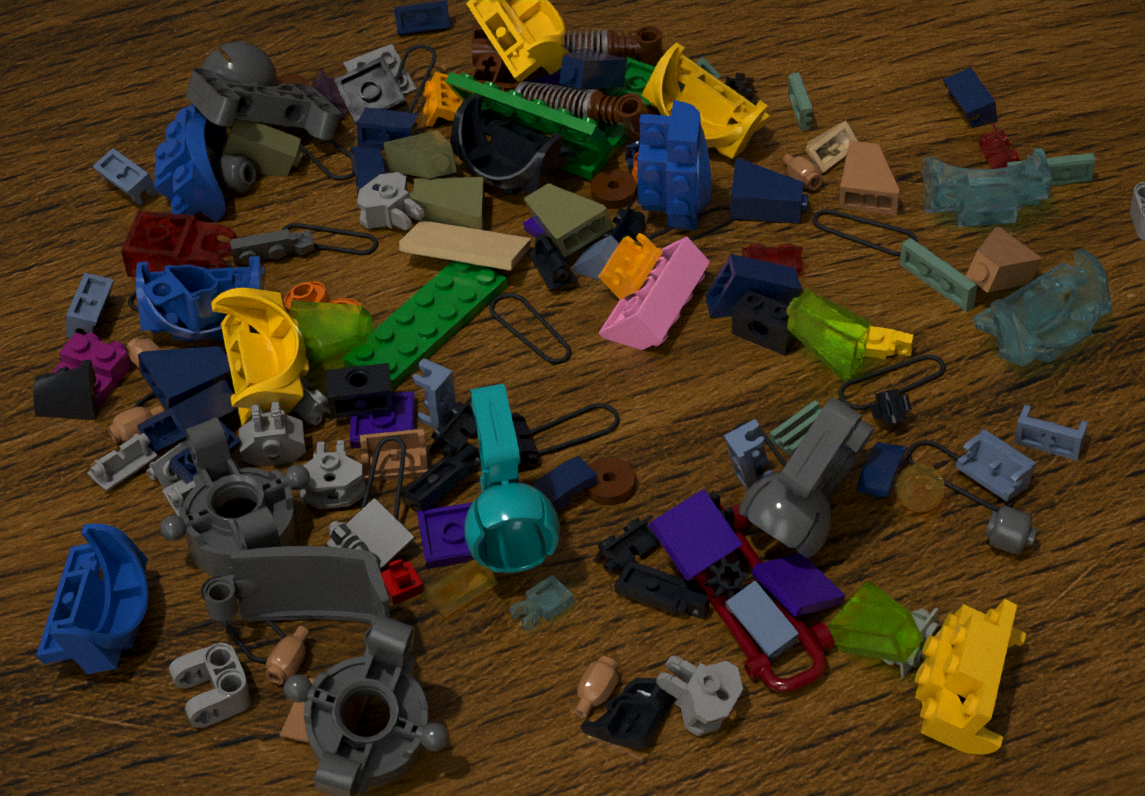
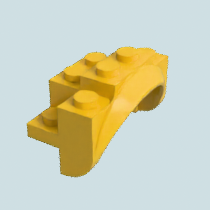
M470 0L466 3L518 82L523 81L541 66L550 75L562 67L563 55L569 53L564 46L565 25L560 14L549 0Z
M677 42L668 49L658 62L642 96L649 100L652 106L658 108L661 115L671 116L673 100L693 105L700 113L707 149L716 147L720 154L733 159L745 150L753 133L766 125L770 117L766 113L768 105L761 100L757 105L751 103L682 54L685 47ZM679 83H683L686 85L682 93L679 87Z
M234 288L221 293L213 299L211 306L213 312L227 314L221 322V328L235 394L230 397L232 407H238L241 425L243 426L252 419L251 405L259 404L263 413L271 411L272 402H279L281 410L290 413L303 397L304 387L300 381L309 371V361L305 356V344L297 319H293L286 311L280 292L253 288ZM251 326L260 334L250 333Z
M1004 599L995 610L991 608L986 614L963 604L954 615L950 613L946 617L942 628L935 636L930 635L927 638L922 649L925 660L915 676V682L918 683L915 698L920 700L923 705L920 717L924 718L920 733L968 754H989L1001 748L1003 736L988 730L984 726L992 718L1007 648L1015 644L1021 646L1025 641L1026 633L1012 627L1017 604ZM958 695L966 698L964 704H962Z

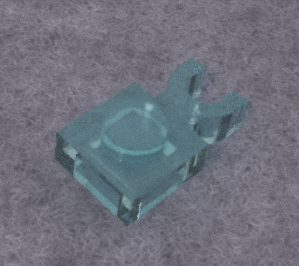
M551 575L526 592V601H520L510 607V615L514 619L522 614L528 615L522 618V627L528 631L536 624L539 617L543 616L549 621L574 604V595L558 579Z

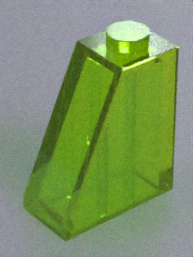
M806 289L798 299L793 298L787 308L786 314L789 315L787 329L836 375L847 382L863 363L872 322Z
M291 301L289 315L298 321L299 330L303 335L305 344V356L309 364L366 344L367 336L373 328V319L371 313L363 306Z
M867 581L828 625L840 652L902 663L906 662L924 640L912 614L872 582Z

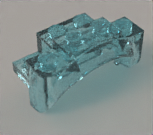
M1042 148L1033 149L1032 156H1027L1026 161L1014 166L998 169L960 168L943 163L933 156L923 157L921 162V172L924 180L922 206L924 213L953 211L957 227L1016 223L1018 209H1022V206L1039 205L1041 199H1049L1052 175L1044 150Z
M1081 248L1073 253L1075 266L1061 263L1004 299H997L990 304L991 307L973 317L975 328L997 336L1000 357L1021 366L1031 363L1035 358L1048 363L1059 355L1072 350L1084 339L1092 335V329L1100 317L1113 310L1105 269L1094 255ZM1071 292L1070 297L1066 303L1064 294Z

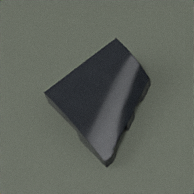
M83 360L80 367L71 370L65 366L59 368L55 373H45L36 376L33 389L35 416L96 420L99 409L93 390L97 380L92 360Z
M635 678L624 687L621 694L612 697L604 704L607 710L605 714L595 722L586 719L580 727L584 734L612 744L648 749L672 707L675 697L657 685V678Z

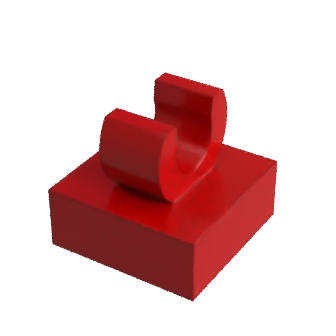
M398 559L388 564V570L380 572L387 594L393 605L424 593L423 583L410 561L403 563L402 559Z

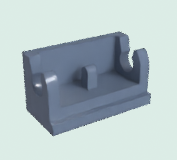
M114 148L92 166L104 180L113 183L131 196L138 205H143L140 195L144 190L153 198L159 193L154 189V183L149 174Z
M84 273L66 314V337L72 338L77 333L78 328L85 330L86 333H94V328L111 294L114 279Z
M423 358L419 363L423 377L413 374V381L425 390L426 400L424 401V407L429 410L430 416L419 412L418 418L423 424L436 429L441 422L446 425L449 423L451 418L448 416L456 406L453 371Z
M1025 404L1017 422L1014 443L1078 460L1086 438L1088 421L1082 420L1078 430L1058 425L1055 422H1047L1030 417L1031 414L1029 413L1032 406Z
M756 419L724 435L734 473L746 491L762 477L773 474V470L767 471L763 475L755 473L757 469L763 468L769 463L764 448L765 439L761 436V428Z
M983 429L980 431V434L970 439L963 446L968 453L957 460L955 467L1005 501H1009L1028 488L1036 462L987 430Z
M756 581L725 602V606L730 613L735 615L762 648L770 661L797 643L798 631Z

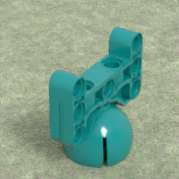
M504 383L470 389L477 426L482 493L475 499L468 510L464 526L465 540L470 554L482 567L487 566L490 570L499 573L529 570L540 565L545 560L546 554L551 556L554 553L560 536L559 518L554 505L543 492L528 484L519 482V447ZM537 525H538V527L540 528V530H541V532H542V534H543V537H544V540H545V544H544L543 538H542V536H541V534H540V532H539V530H538V528H537Z

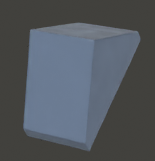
M610 235L585 248L573 266V272L601 280L598 276L619 243Z

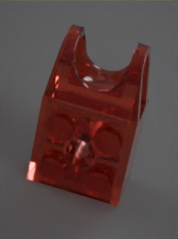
M138 211L121 249L126 274L128 277H136L137 262H148L150 272L164 271V267L167 265H194L208 269L206 264H213L219 268H227L226 261L216 254L231 252L230 242L219 241L216 236L223 235L231 241V239L238 238L237 234L229 227L197 221L194 215Z

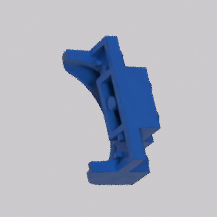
M673 100L671 116L641 114L640 147L637 158L638 204L641 205L642 210L665 211L666 215H668V227L673 226L678 229L697 230L699 214L709 204L711 198L710 161L700 113L693 105Z
M193 104L178 112L175 120L166 129V142L161 143L155 152L154 189L171 200V221L179 226L198 211L216 223L225 213V197L212 170L206 145L219 153L226 141L227 129L226 126L209 121Z
M260 256L249 257L250 267L208 269L225 291L234 288L264 290L266 274L265 266H261ZM137 262L136 295L141 331L150 330L154 333L167 331L173 334V340H182L184 342L207 339L224 340L221 322L227 314L222 313L214 324L209 323L200 329V333L192 332L173 312L168 303L156 306L143 292V286L163 276L164 271L150 272L148 262ZM165 285L155 287L153 293L157 296H166Z
M97 523L84 524L81 534L89 543L70 548L36 657L43 664L73 659L87 674L117 669L122 650L133 647L135 636L141 627L148 605V584L144 573L148 558L123 531L110 525ZM100 567L102 569L104 582L98 576Z

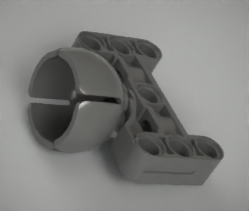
M243 41L225 43L220 46V49L232 60V63H229L215 49L205 59L202 68L193 69L186 97L209 121L215 124L229 127L233 125L234 119L304 128L312 136L323 140H333L341 112L311 86L299 83L294 85L281 83L277 86V71L272 60L265 51L254 44Z
M831 397L782 472H775L764 476L755 482L745 493L740 503L739 513L745 518L748 517L750 522L790 548H796L799 554L810 559L825 545L831 531L832 511L828 500L854 464L875 428L862 420L863 415L835 397Z

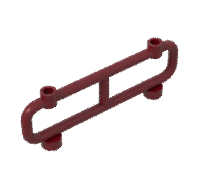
M740 503L731 506L734 512V526H736L734 533L743 544L737 550L753 571L755 564L762 563V561L741 532L751 527V522L748 517L745 518L739 513ZM720 504V507L725 512L726 509ZM704 570L694 577L706 596H709V601L748 658V660L743 662L748 677L752 681L761 678L770 689L788 693L803 688L823 676L827 669V658L824 652L835 646L832 633L824 622L808 629L800 616L794 617L757 579L744 584L747 587L756 581L767 592L774 604L798 631L799 641L813 660V666L808 670L790 678L781 679L774 674L768 658L764 653H760L740 621L725 606L726 597L719 595L715 599L712 598L714 591L711 589V586H704V583L711 578L707 571Z

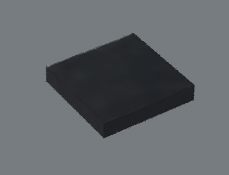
M383 56L333 79L356 126L359 117L366 107L393 111L407 104Z

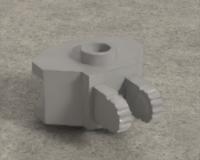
M399 172L380 174L359 189L357 206L361 209L360 224L368 229L385 226L393 228L397 226L407 231L412 226L409 217L420 221L425 216L423 208L409 199L406 176ZM375 187H379V191H375L373 189Z
M272 402L271 411L263 413L259 404L251 405L252 419L239 428L242 461L263 467L292 463L306 453L302 420L286 415L284 410H281L279 402Z
M337 440L336 452H327L325 442H317V453L313 454L312 460L303 465L309 471L310 481L305 488L300 490L301 501L316 509L349 507L364 497L366 490L362 464L347 457L345 440ZM328 496H330V497H337V498H336V499H329Z
M679 656L669 657L666 666L669 671L676 674L679 678L662 672L656 682L662 690H666L667 693L677 698L675 705L681 708L685 729L696 736L718 730L723 719L728 717L743 690L738 667L728 661H722L709 666H705L700 662L696 667L686 660L679 658Z

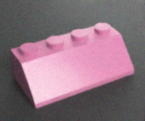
M688 237L661 249L663 253L640 290L619 300L598 333L602 338L639 350L646 349L652 345L657 347L667 339L669 335L667 331L680 318V310L693 297L692 291L704 279V271L710 263Z

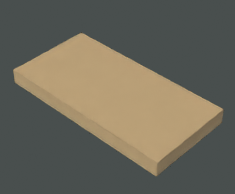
M421 220L399 241V251L404 253L504 270H512L531 248V238Z

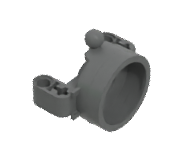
M217 417L185 429L190 454L198 472L197 475L192 476L196 487L187 496L183 507L179 509L180 516L170 515L162 520L160 524L161 535L169 541H178L185 535L189 553L194 563L202 571L213 577L233 575L230 558L232 552L257 548L297 546L299 524L291 489L302 490L308 485L310 481L308 469L302 465H292L287 468L283 475L277 469L268 472L257 468H239L237 462L231 459L227 439ZM254 501L257 504L252 512L238 518H225L217 514L219 509L233 503Z
M379 615L373 626L364 656L350 658L334 665L325 673L321 672L313 683L306 676L300 674L290 676L284 683L283 690L287 699L296 703L305 701L304 720L311 751L319 763L314 779L317 791L331 796H355L357 792L365 794L367 787L387 784L408 772L418 761L424 748L429 751H439L446 747L449 741L448 730L440 723L428 724L426 697L420 684L411 674L416 661L415 658L409 657L415 639L413 626ZM364 694L376 695L384 700L390 709L389 723L383 731L375 736H357L351 733L343 723L342 718L345 707L349 701L357 696Z

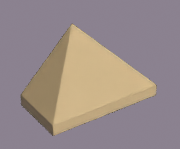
M843 121L810 140L807 144L806 152L812 162L824 173L847 155L850 141L858 140L847 121Z

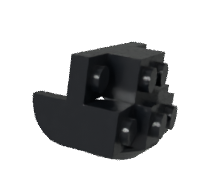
M476 93L466 98L456 111L450 138L453 154L459 156V159L466 163L469 168L468 173L476 177H483L484 183L499 188L505 194L514 195L524 190L525 193L530 195L548 183L554 185L557 168H561L576 160L577 151L562 144L564 136L555 132L549 138L492 109L481 111L483 97ZM486 135L491 136L490 144L486 138Z

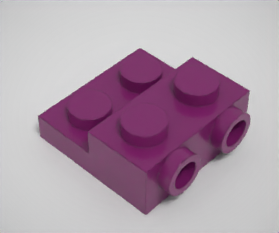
M88 332L86 335L75 333L59 352L61 362L52 373L65 366L71 370L80 367L83 360H92L97 380L93 390L97 406L99 407L130 370L131 363L127 349L117 341H113L111 344L102 342L97 335Z

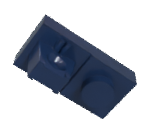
M447 0L393 6L397 34L450 27Z

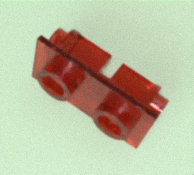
M992 122L990 124L993 131L980 135L978 146L986 159H988L987 161L994 175L1000 179H1005L1007 162L1020 161L1014 148L1008 150L1007 147L1011 143L1004 130L998 132Z
M752 244L748 247H742V256L793 267L796 268L797 273L802 272L801 259L803 247H796L793 244H782L778 247Z

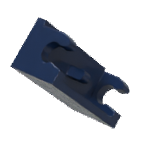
M971 67L943 79L944 86L949 89L948 94L950 97L955 98L967 119L981 114L978 119L969 122L972 128L998 121L995 100Z
M366 107L357 121L358 146L379 147L381 150H384V142L418 135L419 133L415 132L420 121L419 114Z

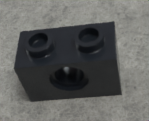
M747 289L732 308V334L786 356L800 338L802 311Z
M389 363L326 370L327 398L331 419L394 412Z

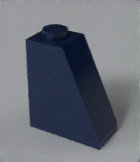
M580 49L565 54L562 59L559 83L578 89L624 87L627 59L589 49Z
M735 159L730 218L800 223L801 212H807L808 194H802L803 182L743 159Z
M730 254L705 295L709 315L712 318L732 316V308L747 289L791 306L801 292V283L798 279L796 268Z
M220 346L143 351L138 354L139 372L165 410L224 379L229 388L234 387L228 357Z
M224 379L137 425L138 430L149 438L150 444L147 446L156 452L186 437L185 429L215 417L219 419L237 409L238 407H232L230 399L234 393Z

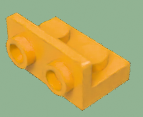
M436 71L431 81H426L423 88V97H426L423 114L426 115L427 126L429 127L434 126L438 117L453 121L456 111L462 103L460 98L445 82L448 75Z

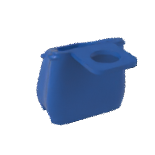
M167 265L164 267L163 276L143 286L144 294L154 305L162 306L168 303L173 312L194 333H200V329L209 323L214 324L222 315V313L212 311L211 302L218 295L225 292V290L206 268L194 265ZM159 285H165L166 296L155 295L153 293L154 288Z

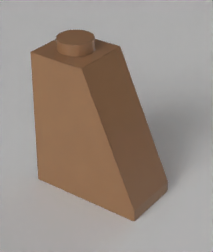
M850 141L840 185L839 208L897 215L900 190L879 144Z
M995 227L977 250L966 277L987 293L1028 285L1032 283L1043 258L1000 227Z

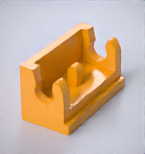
M641 233L637 235L636 239L643 246L637 245L629 236L622 238L598 276L619 299L640 290L663 253L660 248H657Z

